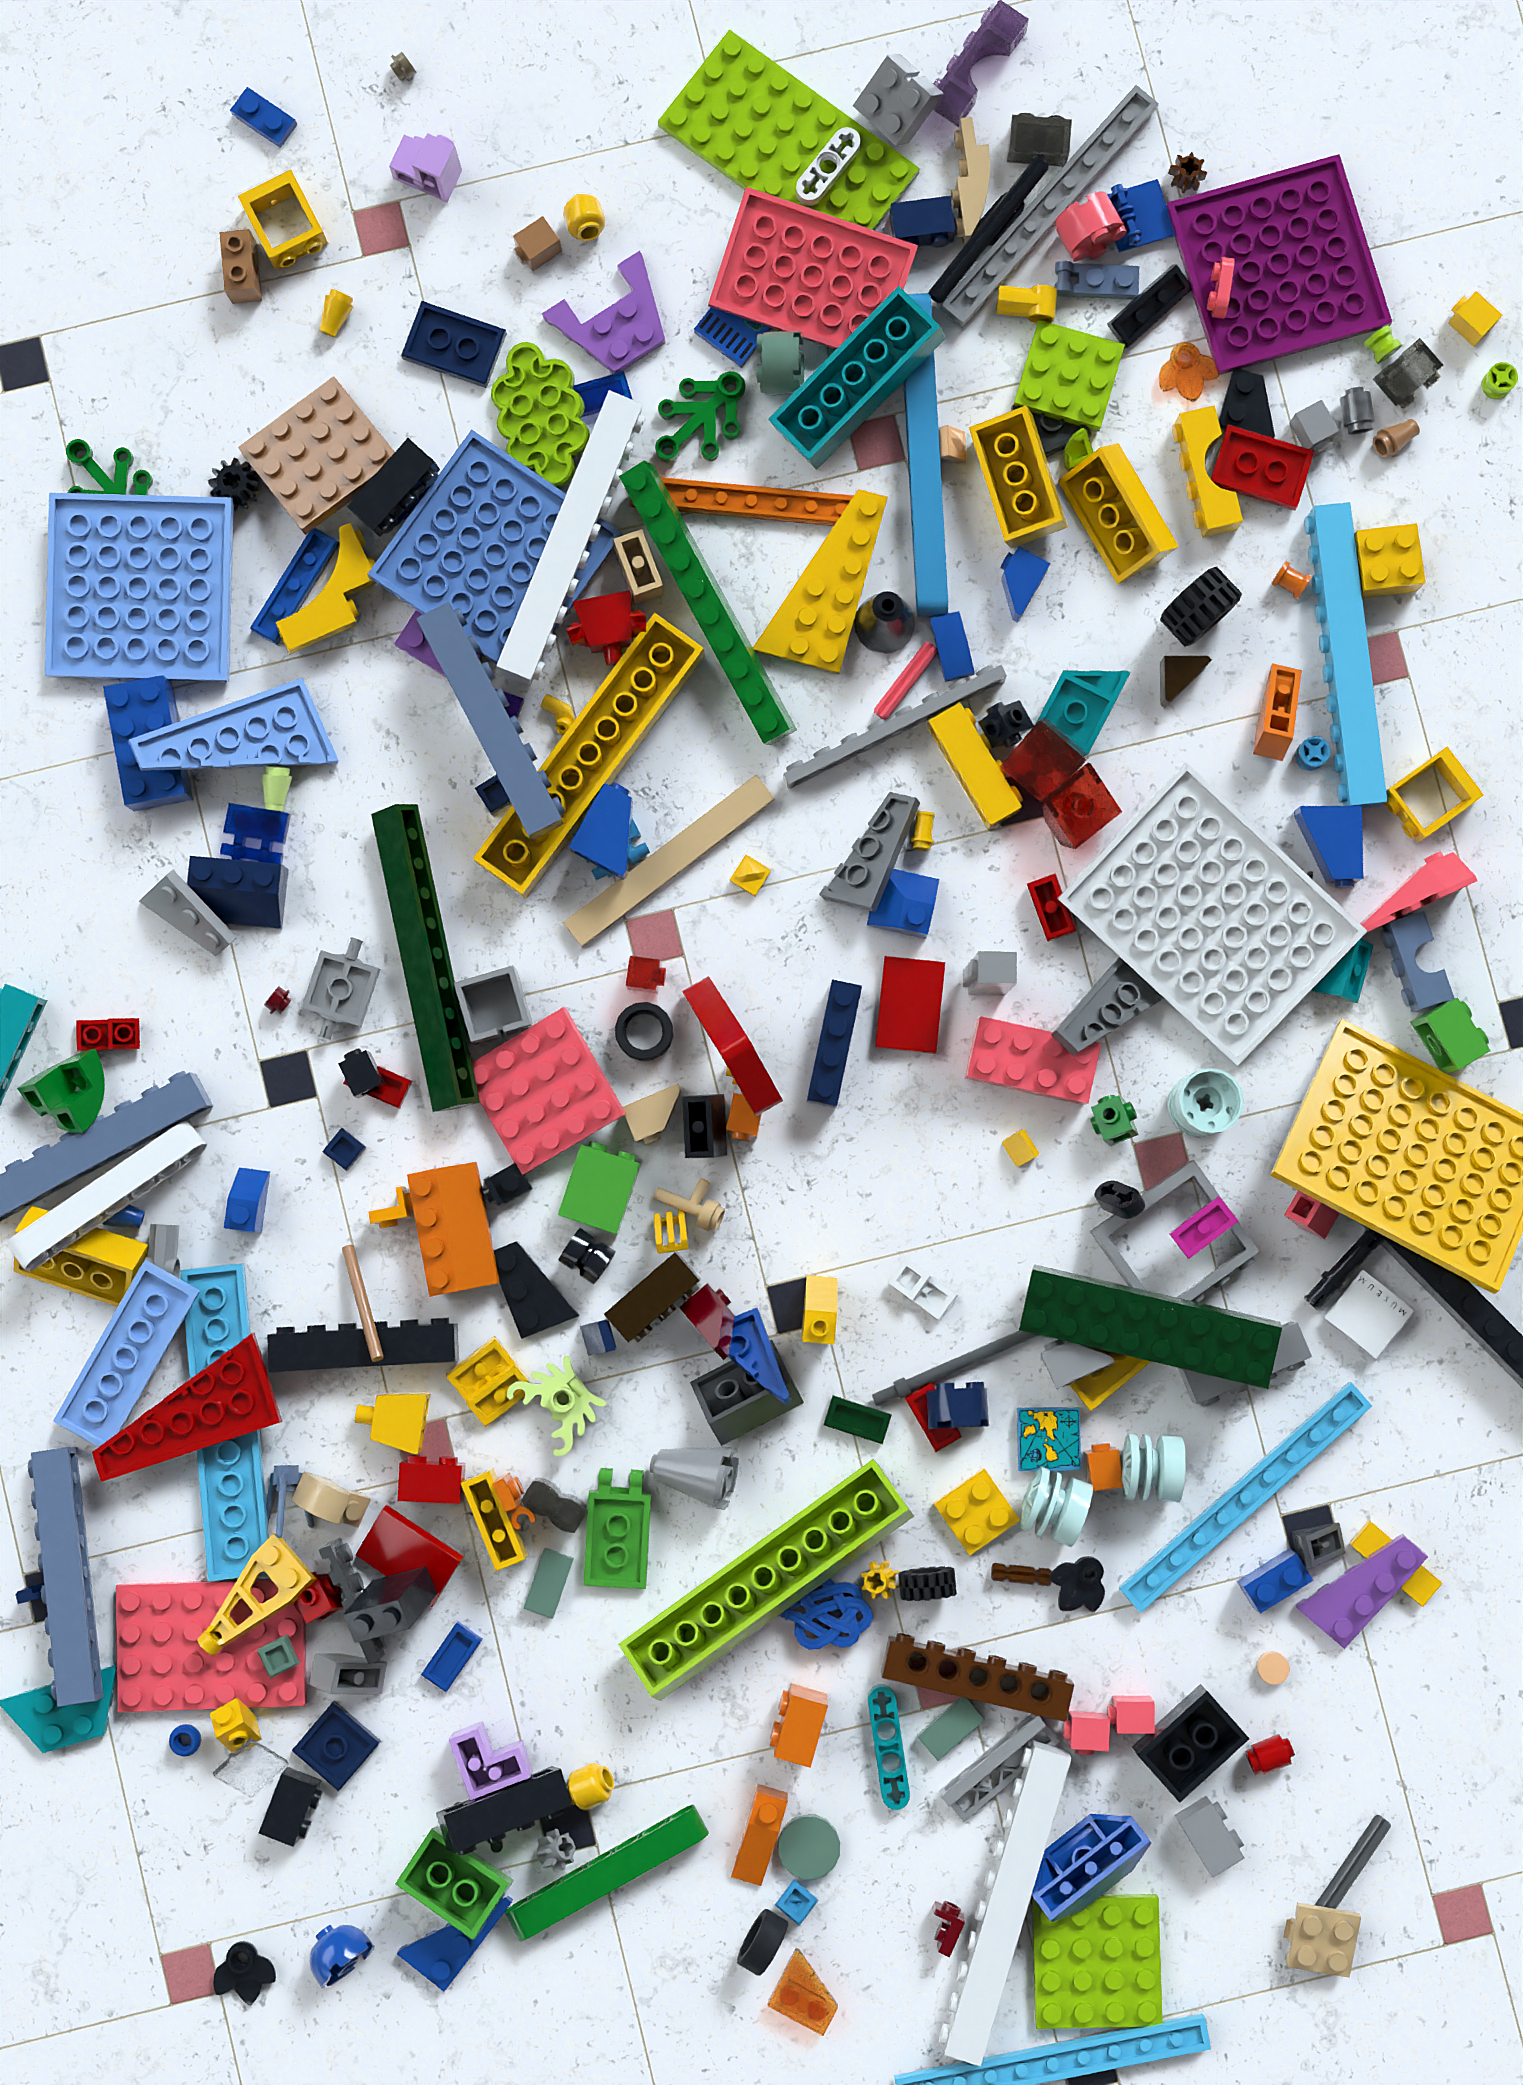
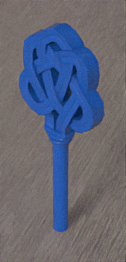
M831 1578L821 1584L824 1587L811 1591L778 1615V1617L780 1616L785 1620L795 1622L794 1635L799 1644L808 1650L820 1649L829 1643L838 1647H851L858 1641L860 1633L866 1630L873 1620L872 1609L863 1599V1591L859 1586L847 1581L835 1583ZM843 1593H851L853 1596H844ZM829 1596L834 1598L820 1604L814 1602ZM803 1606L807 1611L800 1613L791 1608ZM840 1609L843 1615L838 1619L827 1612ZM860 1610L863 1618L858 1622L855 1615ZM817 1618L819 1621L830 1626L831 1628L828 1630L825 1627L813 1621L812 1619ZM805 1629L818 1636V1638H809L805 1633ZM841 1632H843V1633H846V1634H849V1635H848V1636H841V1635H839V1634H840Z

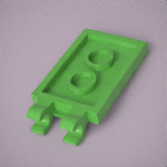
M600 1468L598 1490H589L584 1585L646 1589L651 1493H642L644 1470L631 1469L629 1487H612L613 1468Z

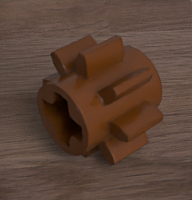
M1193 152L1184 158L1181 155H1177L1176 165H1171L1168 174L1174 176L1171 187L1177 186L1182 189L1183 194L1191 188L1197 191L1200 181L1205 180L1207 175L1206 171L1201 170L1205 160H1199L1194 157Z

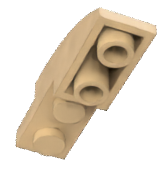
M972 117L960 118L959 130L954 131L956 150L961 149L962 159L958 160L960 177L956 180L955 189L951 190V203L953 209H958L959 218L955 219V231L957 237H962L963 247L978 230L985 207L990 178L989 144L976 145Z

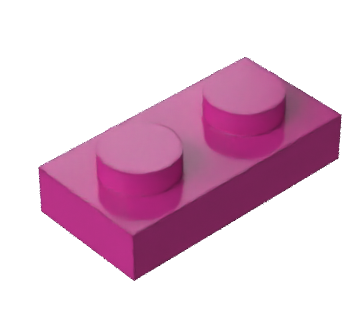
M1217 1196L1171 1231L1169 1235L1185 1256L1190 1259L1236 1224L1238 1219L1220 1196Z

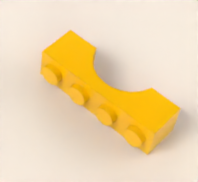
M1215 405L1179 413L1175 424L1172 425V434L1174 441L1180 443L1182 453L1179 454L1181 470L1187 472L1189 482L1186 483V491L1189 500L1194 501L1196 511L1193 512V520L1196 529L1201 530L1202 538L1238 530L1243 522L1236 492L1227 491L1215 485L1205 469V454L1212 446L1217 444L1222 435Z

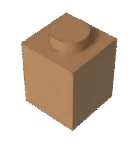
M543 216L513 235L516 246L513 251L522 265L527 263L532 271L562 252L560 239Z

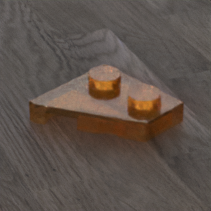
M795 1948L767 2002V2006L824 2036L838 2009V2004L801 1950Z

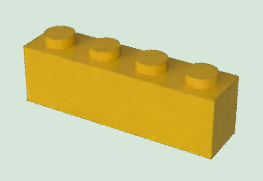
M959 702L928 720L927 728L986 828L989 830L1018 813L1022 808L1020 803L1023 799L1018 789L1014 785L1010 787L1005 779L1007 771L999 759L996 761L993 759L989 752L992 747L985 734L979 735L974 727L976 719L968 707L964 709Z

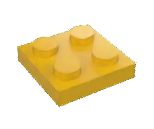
M985 1468L976 1472L933 1503L969 1556L1020 1521Z

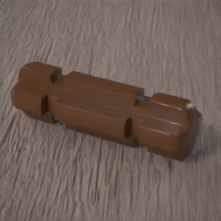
M993 1563L991 1567V1579L993 1581L1004 1582L1006 1579L1010 1583L1034 1585L1035 1582L1040 1586H1050L1052 1583L1049 1580V1576L1052 1573L1049 1568L1039 1567L1038 1570H1035L1034 1567L1010 1564L1009 1567H1006L1005 1564Z

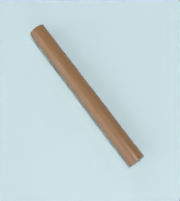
M346 1245L342 1247L345 1264L372 1362H377L384 1358L354 1245Z

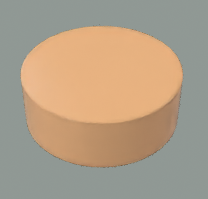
M1274 1651L1266 1652L1257 1661V1673L1266 1683L1277 1685L1287 1679L1290 1672L1289 1663L1280 1653Z

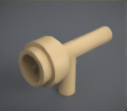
M703 1178L699 1179L689 1200L659 1187L654 1193V1199L697 1216V1227L706 1231L711 1229L716 1231L725 1214V1208H722L721 1204L714 1200L707 1199L704 1205H701L711 1184Z

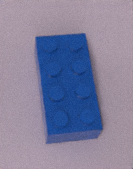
M164 675L103 686L124 806L132 811H139L193 800L188 769L141 771L129 744V739L179 722L172 682Z

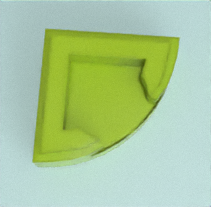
M1086 429L1078 430L1066 444L1063 462L1067 470L1076 467L1093 453Z

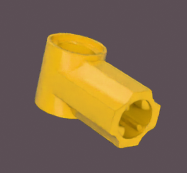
M999 285L996 314L1027 317L1033 323H1038V319L1052 323L1055 319L1058 291L1055 287L1049 285H1035L1031 289Z

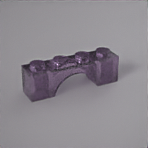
M999 0L994 8L988 7L980 20L981 26L976 32L972 30L963 43V51L959 56L954 54L946 67L947 73L945 76L934 81L933 84L944 95L933 110L959 127L960 118H966L976 104L978 90L971 79V69L978 61L991 55L1010 57L1025 36L1029 19L1002 0Z

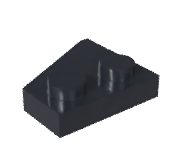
M1239 368L1232 371L1218 418L1220 429L1225 430L1227 425H1232L1271 438L1275 437L1263 375Z

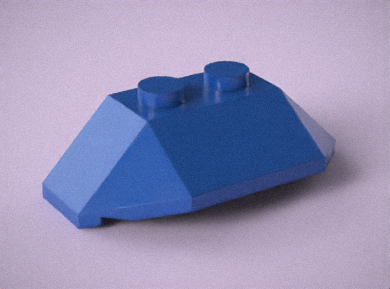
M1089 1814L1044 1850L1032 1896L1051 1922L1082 1911L1131 1873L1152 1842L1132 1816Z

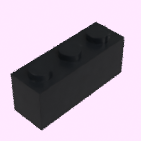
M407 438L347 507L376 535L381 537L384 533L387 534L393 530L398 522L397 518L404 510L408 511L416 504L418 500L417 495L424 487L429 488L438 478L440 468L431 457Z

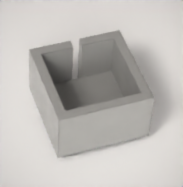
M901 54L886 56L852 105L896 146L910 143L944 95L925 76L917 77L920 71Z
M513 965L454 983L470 1041L476 1045L502 1037L501 1030L509 1035L533 1026L518 971Z

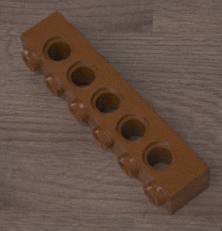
M897 1633L896 1637H888L881 1668V1676L884 1679L1064 1722L1067 1721L1074 1683L1071 1679L1067 1678L1068 1674L1065 1672L1050 1669L1048 1674L1037 1671V1666L1025 1662H1019L1018 1666L1006 1664L1007 1659L996 1655H988V1659L977 1657L975 1651L967 1648L958 1647L956 1652L945 1649V1644L933 1640H928L927 1644L915 1642L914 1636L904 1633ZM916 1653L922 1654L925 1657L924 1664L919 1668H913L908 1664L910 1656ZM944 1661H952L956 1667L952 1674L942 1675L939 1672L940 1664ZM981 1668L986 1671L984 1680L978 1683L972 1682L969 1679L971 1671ZM1008 1675L1014 1676L1016 1684L1012 1689L1004 1690L1000 1687V1681L1003 1677ZM1036 1683H1044L1047 1686L1045 1694L1041 1697L1031 1695V1688Z

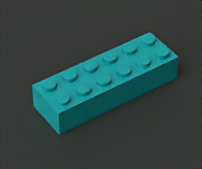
M898 286L768 420L817 470L946 339L941 326Z

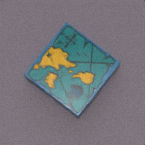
M1080 1407L1017 1408L1019 1471H1038L1041 1466L1050 1471L1081 1470Z

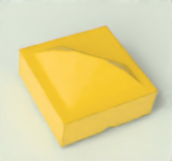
M745 854L729 881L756 897L770 875L771 869Z

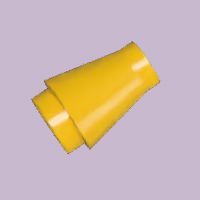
M331 289L329 295H325L319 331L336 337L338 330L354 308L351 305L353 298L340 291Z

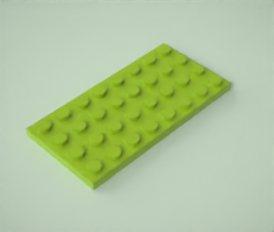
M730 29L657 121L659 128L744 190L746 187L874 231L889 213L891 203H896L920 170L914 163ZM845 127L856 130L860 136V150L857 156L818 204L806 206L800 203L796 196V184L802 174L838 130ZM849 139L846 142L841 140V149L837 153L840 158L841 152L846 146L852 148V140ZM825 160L819 166L821 171L827 174L833 173L837 168L836 164L831 160ZM816 175L815 182L811 187L804 186V194L807 195L809 192L815 194V185L819 181Z

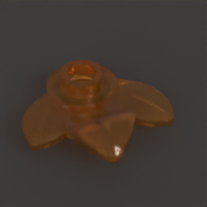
M1181 342L1172 349L1170 360L1162 365L1159 372V386L1163 392L1177 387L1178 392L1183 398L1195 402L1202 393L1204 380L1217 379L1219 374L1211 357L1200 354L1194 344ZM1185 354L1189 357L1190 361L1182 362L1179 356Z

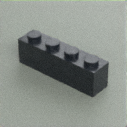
M551 1766L531 1774L528 1779L438 1811L436 1816L446 1849L453 1853L458 1852V1855H465L476 1850V1844L486 1840L488 1843L500 1841L506 1837V1832L515 1828L517 1831L527 1830L535 1826V1820L542 1817L553 1819L564 1814L563 1809L572 1806L561 1768Z

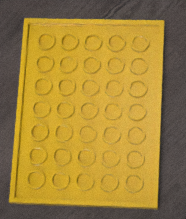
M1341 1019L1336 1025L1270 1176L1495 1294L1501 1289L1523 1233V1114Z

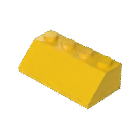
M1119 443L1098 448L1058 480L1059 485L1117 584L1158 563L1179 547Z
M31 1206L15 1229V1235L47 1214L49 1210ZM96 1227L34 1270L25 1271L14 1256L13 1272L118 1307L147 1257L148 1245Z

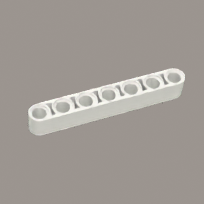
M188 1121L180 1122L17 1233L9 1240L7 1247L25 1271L36 1269L196 1159L205 1151L207 1144Z

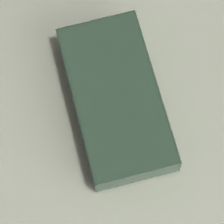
M544 1548L524 1609L553 1619L574 1557Z
M959 1697L918 1733L917 1737L936 1760L939 1761L978 1727L985 1718L968 1698Z

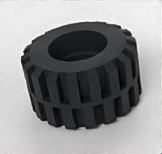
M1218 567L1210 568L1194 580L1163 611L1160 621L1184 647L1190 646L1203 637L1240 601L1242 593Z

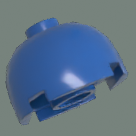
M328 1925L315 1936L318 1942L311 1950L309 1958L310 1969L321 1988H324L326 1985L329 1987L355 1969L354 1965L359 1961L358 1957L362 1955L365 1960L372 1953L375 1946L361 1929L353 1925H340L336 1928Z

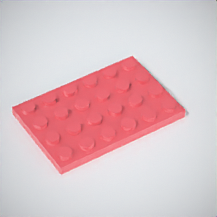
M746 187L708 307L782 332L801 331L803 339L836 350L898 286L904 290L918 245Z
M256 1579L251 1589V1593L259 1603H265L278 1592V1587L271 1579ZM237 1580L116 1585L118 1712L218 1709L235 1698H238L247 1708L305 1706L307 1704L306 1622L303 1616L296 1610L294 1603H292L232 1643L224 1646L216 1656H212L199 1645L197 1638L210 1626ZM241 1599L231 1611L230 1617L237 1625H240L252 1615L253 1611ZM287 1634L301 1663L270 1678L257 1649Z

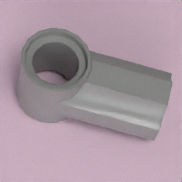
M150 1224L149 1250L145 1260L179 1278L180 1261L177 1258L179 1225Z

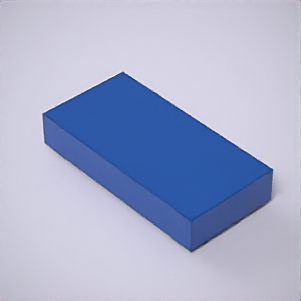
M457 1621L421 1675L447 1692L483 1638Z

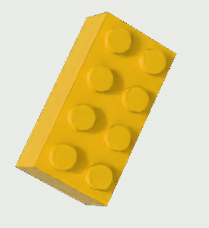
M1020 407L969 427L1004 542L1010 548H1014L1068 528L1035 421L1028 407Z

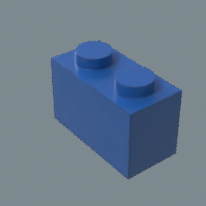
M1287 1549L1239 1579L1237 1583L1251 1606L1261 1614L1314 1580L1297 1553Z

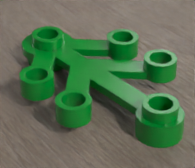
M729 371L721 374L715 381L683 379L679 384V392L683 398L691 399L697 393H713L714 395L708 401L673 402L670 399H664L659 403L658 412L664 420H670L675 415L693 416L673 436L665 435L657 440L655 444L657 457L666 463L676 460L680 453L679 447L704 423V443L701 446V454L708 461L715 460L719 456V446L716 443V410L724 402L726 421L722 425L723 436L733 440L740 434V425L737 421V400L742 398L745 393L746 386L743 377L736 372ZM689 384L694 389L688 393L683 390V387ZM728 384H734L736 389L733 392H728L725 387ZM669 405L673 410L666 414L662 412V408ZM729 425L737 428L734 433H728L725 429ZM708 446H712L716 451L709 455L705 453V449ZM665 447H671L673 453L671 455H664L662 450Z
M74 439L68 443L66 455L69 460L77 466H84L104 491L85 490L80 486H73L67 493L82 492L84 494L126 495L128 468L134 461L133 454L127 448L120 447L113 454L114 461L116 462L113 483L93 460V451L87 442L82 439ZM79 451H86L84 458L78 459L76 457ZM127 453L128 459L125 462H120L119 456ZM138 470L133 475V482L136 485L135 495H148V489L153 484V478L146 470ZM141 476L148 477L145 484L138 483Z

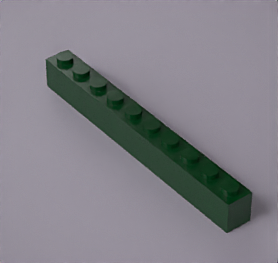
M394 804L372 813L371 817L432 1111L454 1110L479 1103L480 1100L460 1004L454 986L455 980L418 804Z

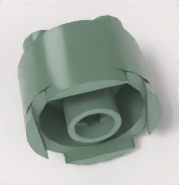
M801 331L764 332V334H757V352L760 353L762 364H757L756 375L757 383H760L761 393L766 395L793 394L804 383V354H802V350H799V345H803Z

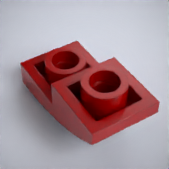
M139 1018L76 1020L77 1052L94 1048L96 1051L140 1049Z

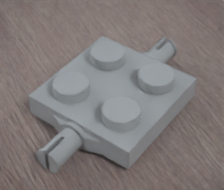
M353 937L350 938L346 954H332L320 950L301 1007L315 1012L324 1018L318 1036L331 1040L336 1023H349L362 1027L381 970L364 964L357 958L363 941Z

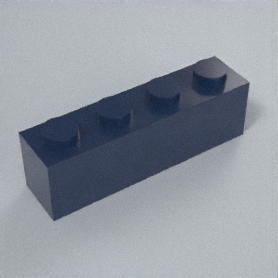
M832 979L806 1102L837 1108L862 985Z

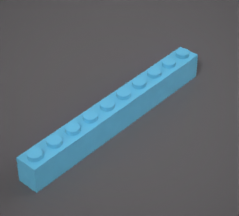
M1346 502L1313 506L1308 516L1305 517L1304 527L1306 534L1310 535L1311 546L1308 548V559L1310 564H1314L1315 575L1312 576V591L1314 594H1317L1319 604L1315 608L1316 622L1318 624L1321 623L1322 635L1319 636V649L1321 653H1325L1326 665H1323L1322 669L1323 680L1329 686L1326 707L1328 713H1332L1333 724L1330 725V738L1332 743H1336L1337 751L1333 758L1335 772H1339L1340 775L1337 796L1339 802H1343V806H1362V809L1380 807L1387 802L1351 504Z

